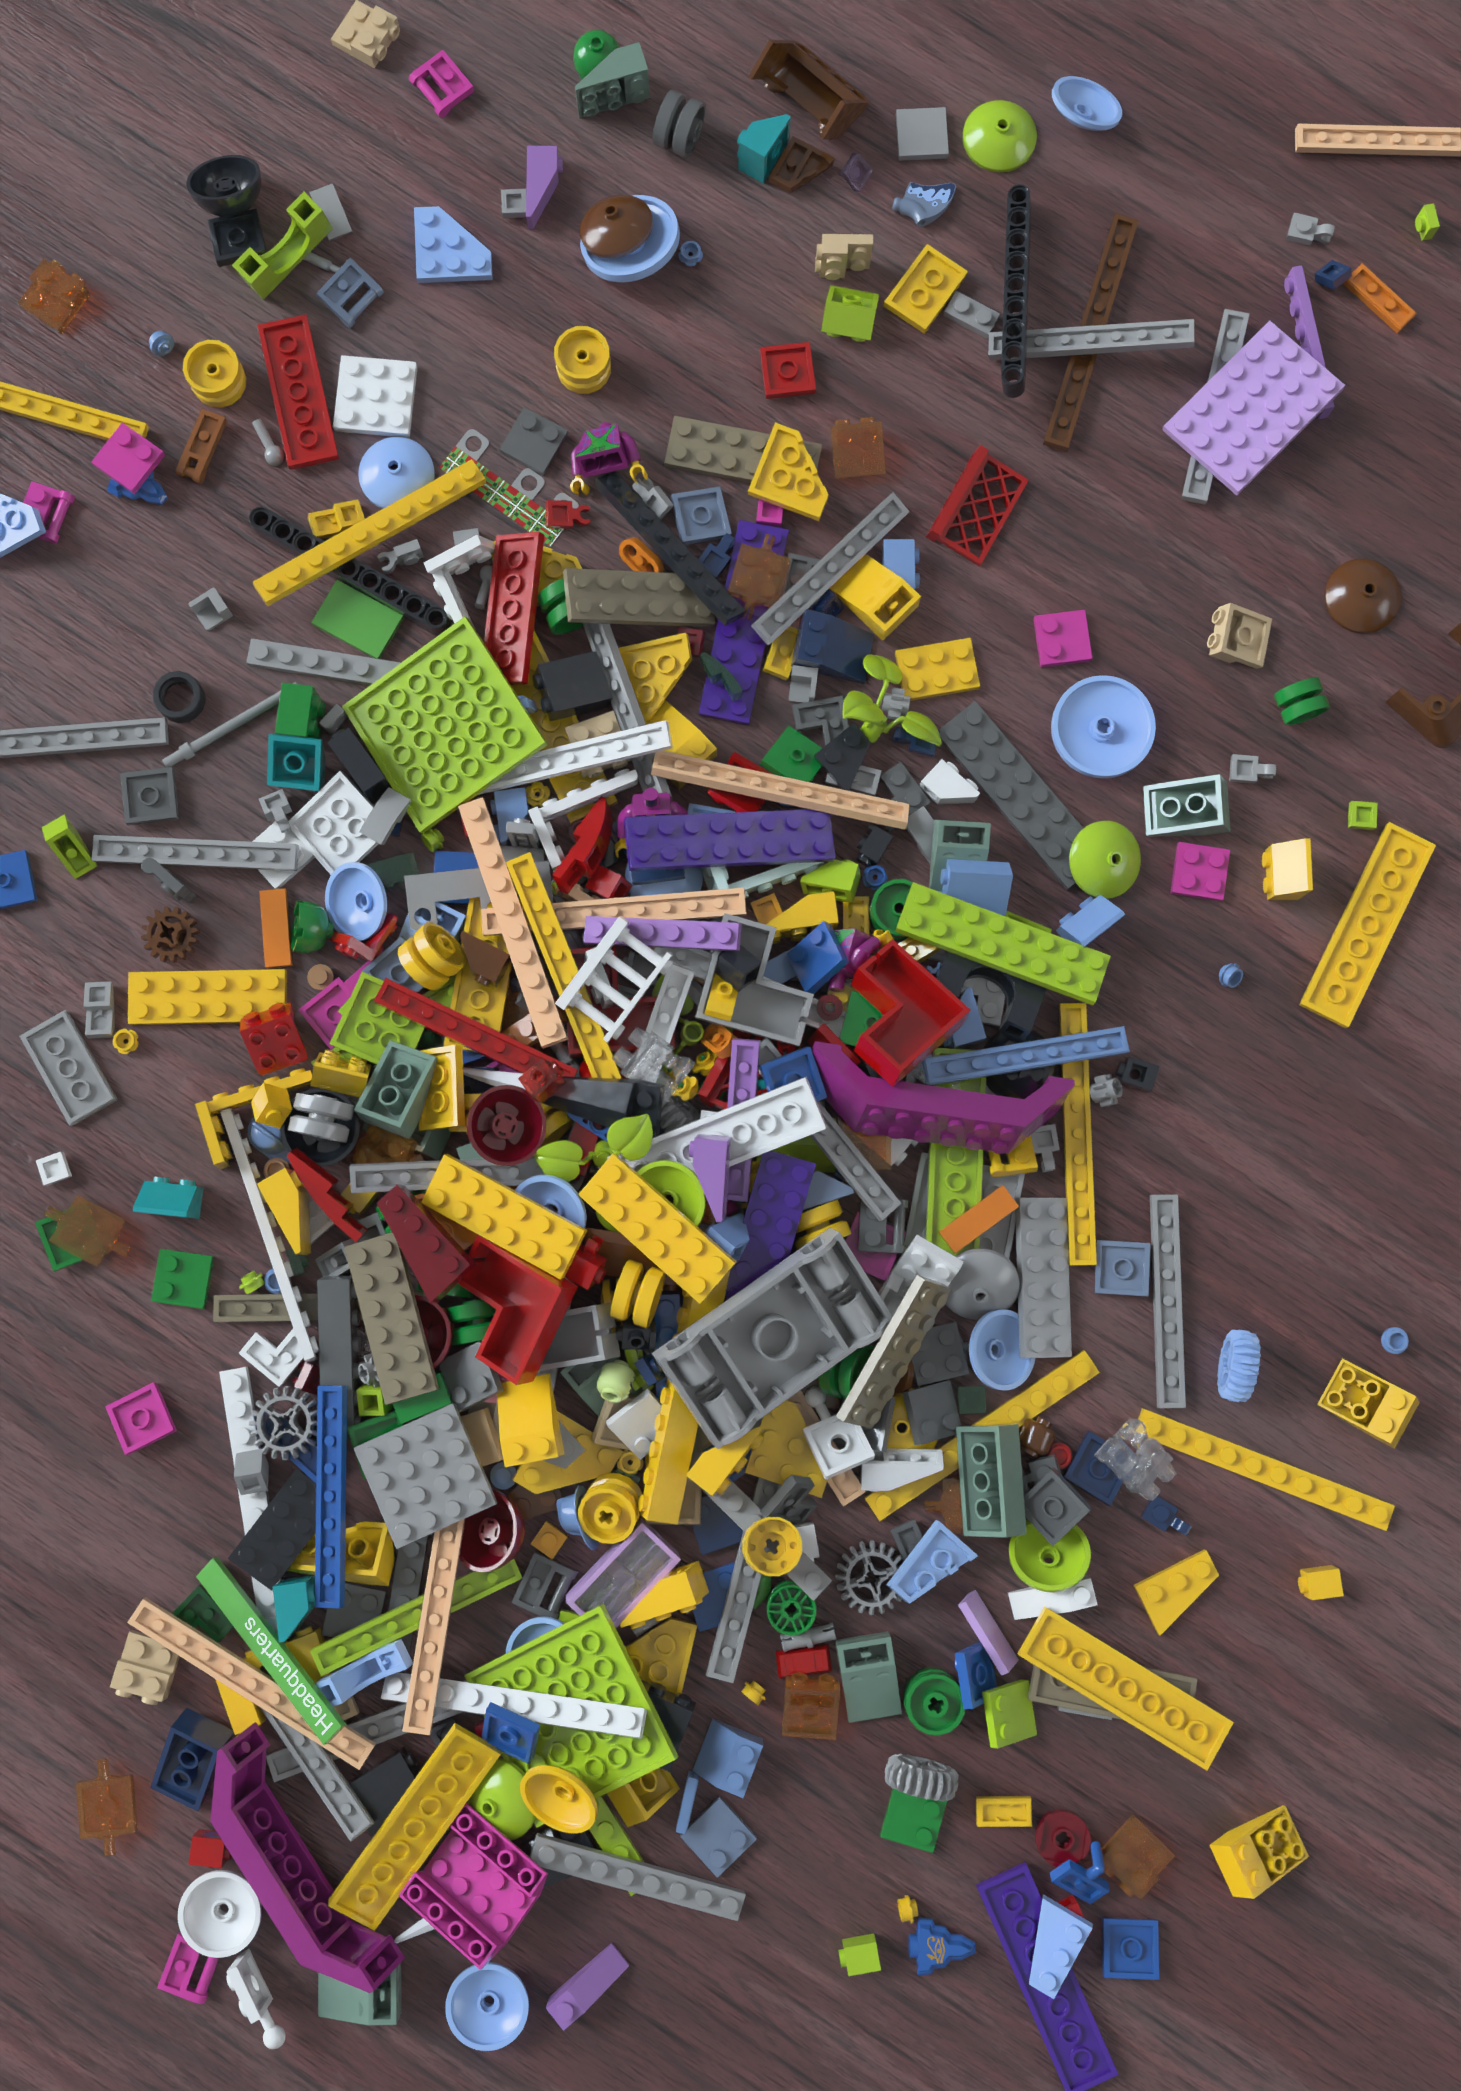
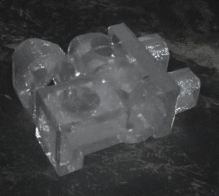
M636 1027L628 1037V1040L636 1045L638 1049L634 1054H631L621 1046L612 1059L622 1068L621 1074L629 1079H641L665 1085L663 1107L678 1085L694 1067L695 1063L689 1057L674 1055L672 1053L673 1046L653 1031L648 1033ZM664 1064L668 1069L672 1068L676 1079L673 1080L660 1070L659 1067Z
M1128 1419L1114 1434V1438H1108L1094 1455L1117 1475L1130 1492L1139 1493L1146 1500H1154L1161 1491L1155 1485V1479L1159 1477L1163 1482H1169L1177 1474L1170 1463L1173 1458L1169 1453L1165 1452L1156 1439L1148 1438L1145 1424L1142 1421ZM1123 1440L1131 1442L1130 1444L1137 1449L1134 1453Z

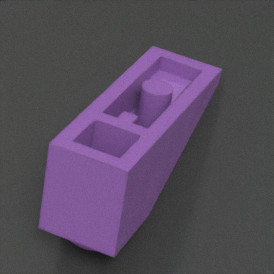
M527 146L526 219L528 229H534L559 183V173H563V156H558L557 146Z
M698 1134L694 1141L690 1142L689 1157L693 1158L694 1170L716 1222H722L726 1218L731 1137Z
M613 1943L609 1944L548 1997L547 2011L564 2031L590 2008L629 1967V1963Z

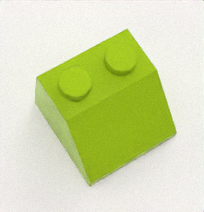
M830 285L821 332H826L831 337L849 336L852 340L858 342L871 340L879 294Z

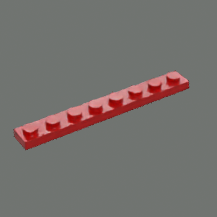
M385 978L374 999L375 1004L519 1073L575 1077L578 1072L577 1069L388 978Z

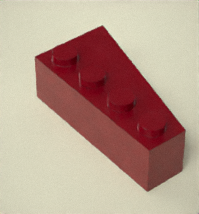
M396 1184L377 1202L380 1211L430 1303H438L477 1266L474 1260L405 1185Z

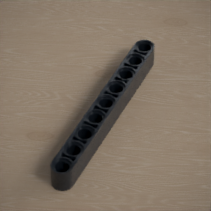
M1022 184L1011 187L1007 195L1001 380L1003 393L1009 398L1021 396L1025 391L1031 198L1029 188Z
M256 507L249 514V521L260 537L295 557L308 551L301 550L304 544L311 543L310 549L325 542L265 507ZM268 519V522L265 525H258L260 520ZM290 531L286 538H279L282 532ZM355 558L326 573L332 578L402 614L406 620L433 635L438 636L450 627L449 618L442 607ZM347 569H356L352 575H344ZM369 581H378L374 587H366ZM391 593H399L397 599L388 600V596ZM412 606H422L418 612H410V608ZM434 618H443V622L441 624H431Z

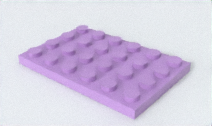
M1269 321L1163 426V431L1235 495H1238L1343 391L1345 384L1275 324Z

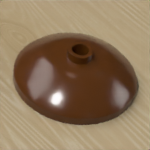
M609 196L594 204L586 212L579 228L580 238L586 250L601 258L622 257L634 252L646 242L653 229V216L649 206L635 196Z
M1354 559L1340 565L1331 574L1325 586L1324 600L1328 613L1339 626L1354 633L1367 634L1381 630L1395 618L1401 605V588L1395 575L1383 564L1370 559ZM1365 587H1369L1372 593H1367Z

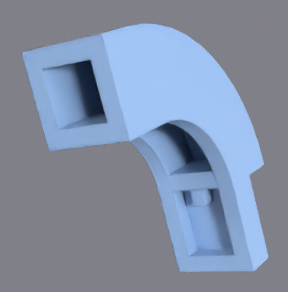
M402 1639L333 1670L315 1684L334 1707L342 1704L368 1685L409 1668L413 1665V1662Z

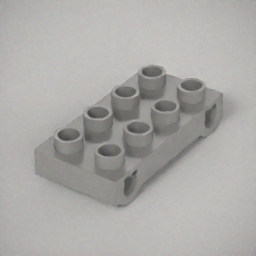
M828 1228L654 1351L652 1355L709 1441L719 1449L723 1445L743 1437L759 1419L856 1349L869 1345L881 1337L893 1316L842 1235L838 1231Z

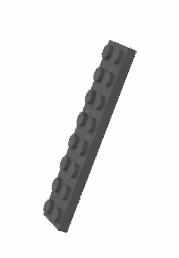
M974 701L939 729L941 742L1062 886L1068 890L1076 883L1069 865L1070 849L1075 837L1083 827L978 703Z

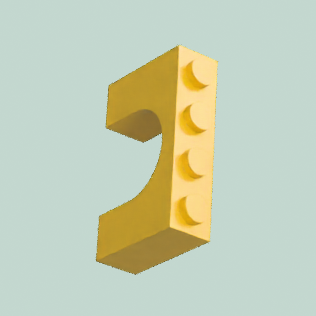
M309 1626L297 1631V1637L286 1640L284 1643L314 1683H316L327 1674L320 1675L310 1649L326 1641L324 1635H321V1627L312 1630V1627ZM253 1651L245 1652L246 1657L242 1659L260 1670L263 1665ZM215 1679L235 1735L241 1733L255 1722L259 1726L266 1720L264 1712L258 1705Z

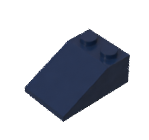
M806 609L799 620L791 666L818 668L819 674L865 684L867 671L863 666V660L866 655L871 654L874 634L832 615Z
M186 1707L170 1728L150 1788L198 1812L215 1779L217 1751L231 1741L234 1731Z

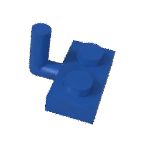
M1097 1841L1092 1842L1090 1846L1093 1866L1089 1869L1068 1859L1050 1872L1052 1883L1089 1904L1110 1892L1108 1881L1099 1877L1104 1873L1105 1866L1101 1843Z

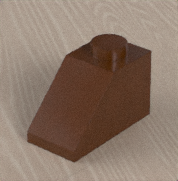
M462 931L460 936L471 972L476 977L474 980L485 987H489L490 984L497 987L511 963L510 955Z

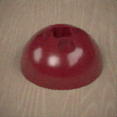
M513 1085L496 1086L482 1093L472 1104L466 1124L467 1135L474 1150L486 1161L500 1166L518 1165L533 1157L544 1141L547 1126L544 1110L536 1097L527 1090Z
M415 1295L435 1369L446 1358L450 1350L453 1336L452 1325L448 1315L438 1303H430L427 1297Z
M495 1490L492 1491L498 1502L496 1505L465 1518L459 1559L466 1567L477 1572H490L507 1565L517 1555L524 1540L525 1524L519 1507L507 1495Z

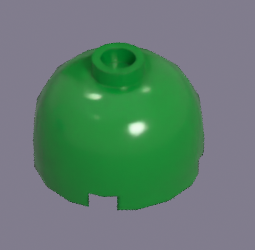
M591 30L578 39L574 47L573 62L575 70L579 73L581 79L586 77L611 52L620 48L618 41L611 34L603 30Z
M297 900L293 914L296 917L291 929V949H293V952L300 953L318 951L324 946L326 939L331 938L333 922L328 921V914L323 907L315 903Z

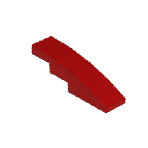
M298 1148L290 1151L287 1157L298 1178L316 1204L335 1225L355 1242H358L369 1229L348 1214L354 1205L333 1189L339 1180Z

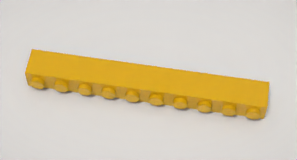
M730 1271L701 1304L682 1289L684 1300L682 1307L679 1308L677 1313V1323H679L677 1333L673 1335L672 1339L724 1303ZM667 1377L666 1386L660 1394L662 1406L660 1414L655 1419L656 1435L649 1447L651 1459L649 1468H646L643 1481L645 1488L643 1495H640L638 1500V1510L640 1511L639 1514L647 1521L678 1525L687 1481L686 1475L689 1472L698 1423Z

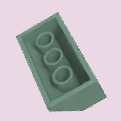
M993 1424L956 1427L964 1536L1012 1537L1027 1534L1019 1425Z

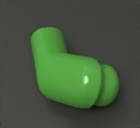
M761 1574L753 1605L754 1609L769 1596L771 1592V1576Z

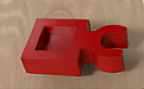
M547 500L545 503L546 528L572 529L573 522L582 527L590 524V519H583L580 516L581 512H588L590 510L588 505H580L575 509L572 508V501Z

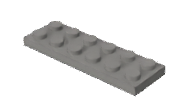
M1015 1198L1019 1206L1015 1209L1017 1272L1020 1283L1018 1293L1020 1358L1072 1357L1067 1198Z

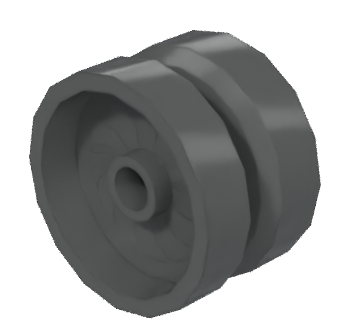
M671 89L665 96L655 121L652 136L653 144L664 150L672 146L675 154L688 158L696 146L706 114L705 102L695 98H691L686 102V96L683 93Z

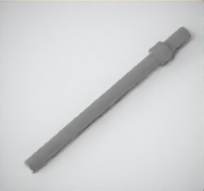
M281 691L190 744L188 742L178 747V751L162 759V762L166 767H171L183 759L188 760L194 757L195 752L279 704Z

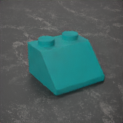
M785 114L754 121L747 130H742L737 140V144H739L737 158H739L738 169L763 184L765 183L789 143L791 116Z
M269 734L267 785L320 791L325 783L326 763L322 739Z
M154 1177L153 1182L144 1181L133 1206V1212L200 1219L204 1187L196 1186V1181L180 1179L179 1184H170V1178Z
M314 1575L286 1578L273 1586L279 1642H285L296 1633L314 1609Z

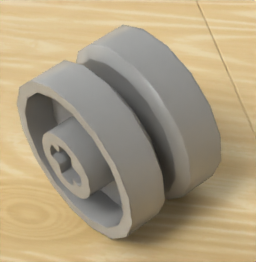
M296 1093L293 1107L298 1111L309 1113V1116H292L288 1126L289 1131L347 1143L349 1129L344 1125L334 1123V1119L342 1121L352 1120L355 1109L354 1105L339 1102L338 1099Z

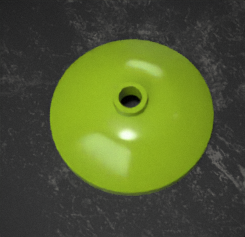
M1004 100L989 101L978 106L968 116L963 129V145L969 158L979 167L992 172H1009L1021 167L1031 157L1037 141L1036 126L1030 114L1021 106ZM999 125H1003L1006 128L1002 129L999 127Z
M1098 821L1083 828L1075 837L1069 854V865L1073 879L1085 893L1096 898L1099 895H1102L1104 898H1114L1125 893L1137 879L1141 866L1140 848L1134 835L1125 826L1113 821ZM1113 855L1116 857L1115 863L1112 862Z
M660 1160L649 1163L637 1171L640 1176L665 1198L667 1195L673 1196V1205L696 1226L700 1224L705 1213L706 1196L697 1175L690 1168L676 1161Z
M1028 1519L1026 1520L1027 1534L1011 1537L1009 1544L1011 1566L1016 1575L1025 1584L1043 1592L1068 1590L1077 1585L1088 1571L1091 1559L1090 1545L1086 1535L1077 1525L1070 1529L1054 1546L1047 1541ZM1051 1558L1053 1559V1562L1046 1563L1044 1559Z
M498 1758L467 1803L509 1840H515L532 1827L536 1817L530 1812L521 1797L520 1783L525 1775L524 1771L511 1761Z

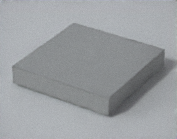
M946 107L896 109L899 161L948 158Z

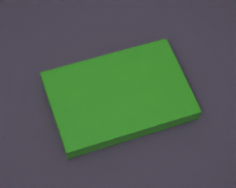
M336 580L311 623L318 629L375 659H381L404 620V616Z

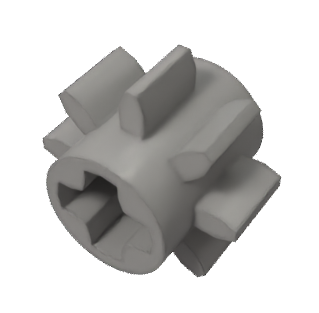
M893 687L891 693H885L882 711L888 712L887 719L896 720L901 715L907 714L910 696L904 695L905 689Z
M1111 1074L1094 1077L1095 1083L1090 1085L1092 1100L1095 1103L1100 1102L1101 1107L1118 1104L1117 1098L1121 1097L1123 1093L1120 1081L1117 1078L1112 1079Z
M372 1353L364 1355L365 1361L360 1362L358 1375L363 1383H367L368 1386L373 1384L374 1388L378 1387L380 1383Z

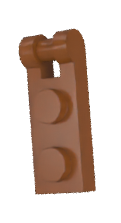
M201 409L177 465L176 475L183 478L188 476L199 484L204 482L206 470L228 422L224 416ZM192 460L198 462L195 468L190 467Z

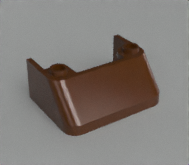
M769 40L748 76L752 80H763L765 82L764 86L773 93H777V91L786 92L818 119V126L820 127L819 137L823 140L838 139L864 112L869 103V100L860 91L798 41Z
M1461 622L1448 633L1460 645ZM1401 687L1385 702L1438 748L1448 747L1461 735V693L1451 703L1440 695H1432L1420 704Z
M585 1228L587 1232L582 1240L583 1246L586 1245L589 1238L592 1239L594 1234L604 1239L597 1253L608 1259L604 1266V1269L607 1270L605 1275L620 1277L628 1260L642 1263L644 1269L643 1279L651 1267L660 1269L621 1233ZM666 1274L663 1289L679 1292L680 1286Z

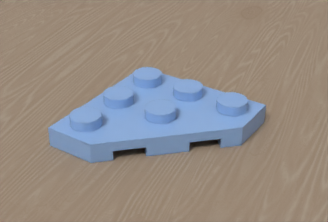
M439 206L414 208L416 275L418 283L493 280L492 255L489 249Z
M0 493L1 558L46 533L37 508Z

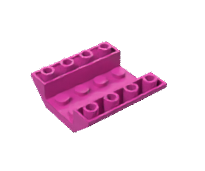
M466 1802L449 1826L452 1830L425 1869L413 1874L399 1894V1897L481 1970L508 1943L541 1895L548 1873Z

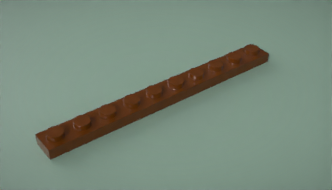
M1115 213L1080 326L1107 325L1139 220ZM1097 354L1070 355L1043 445L1067 452Z

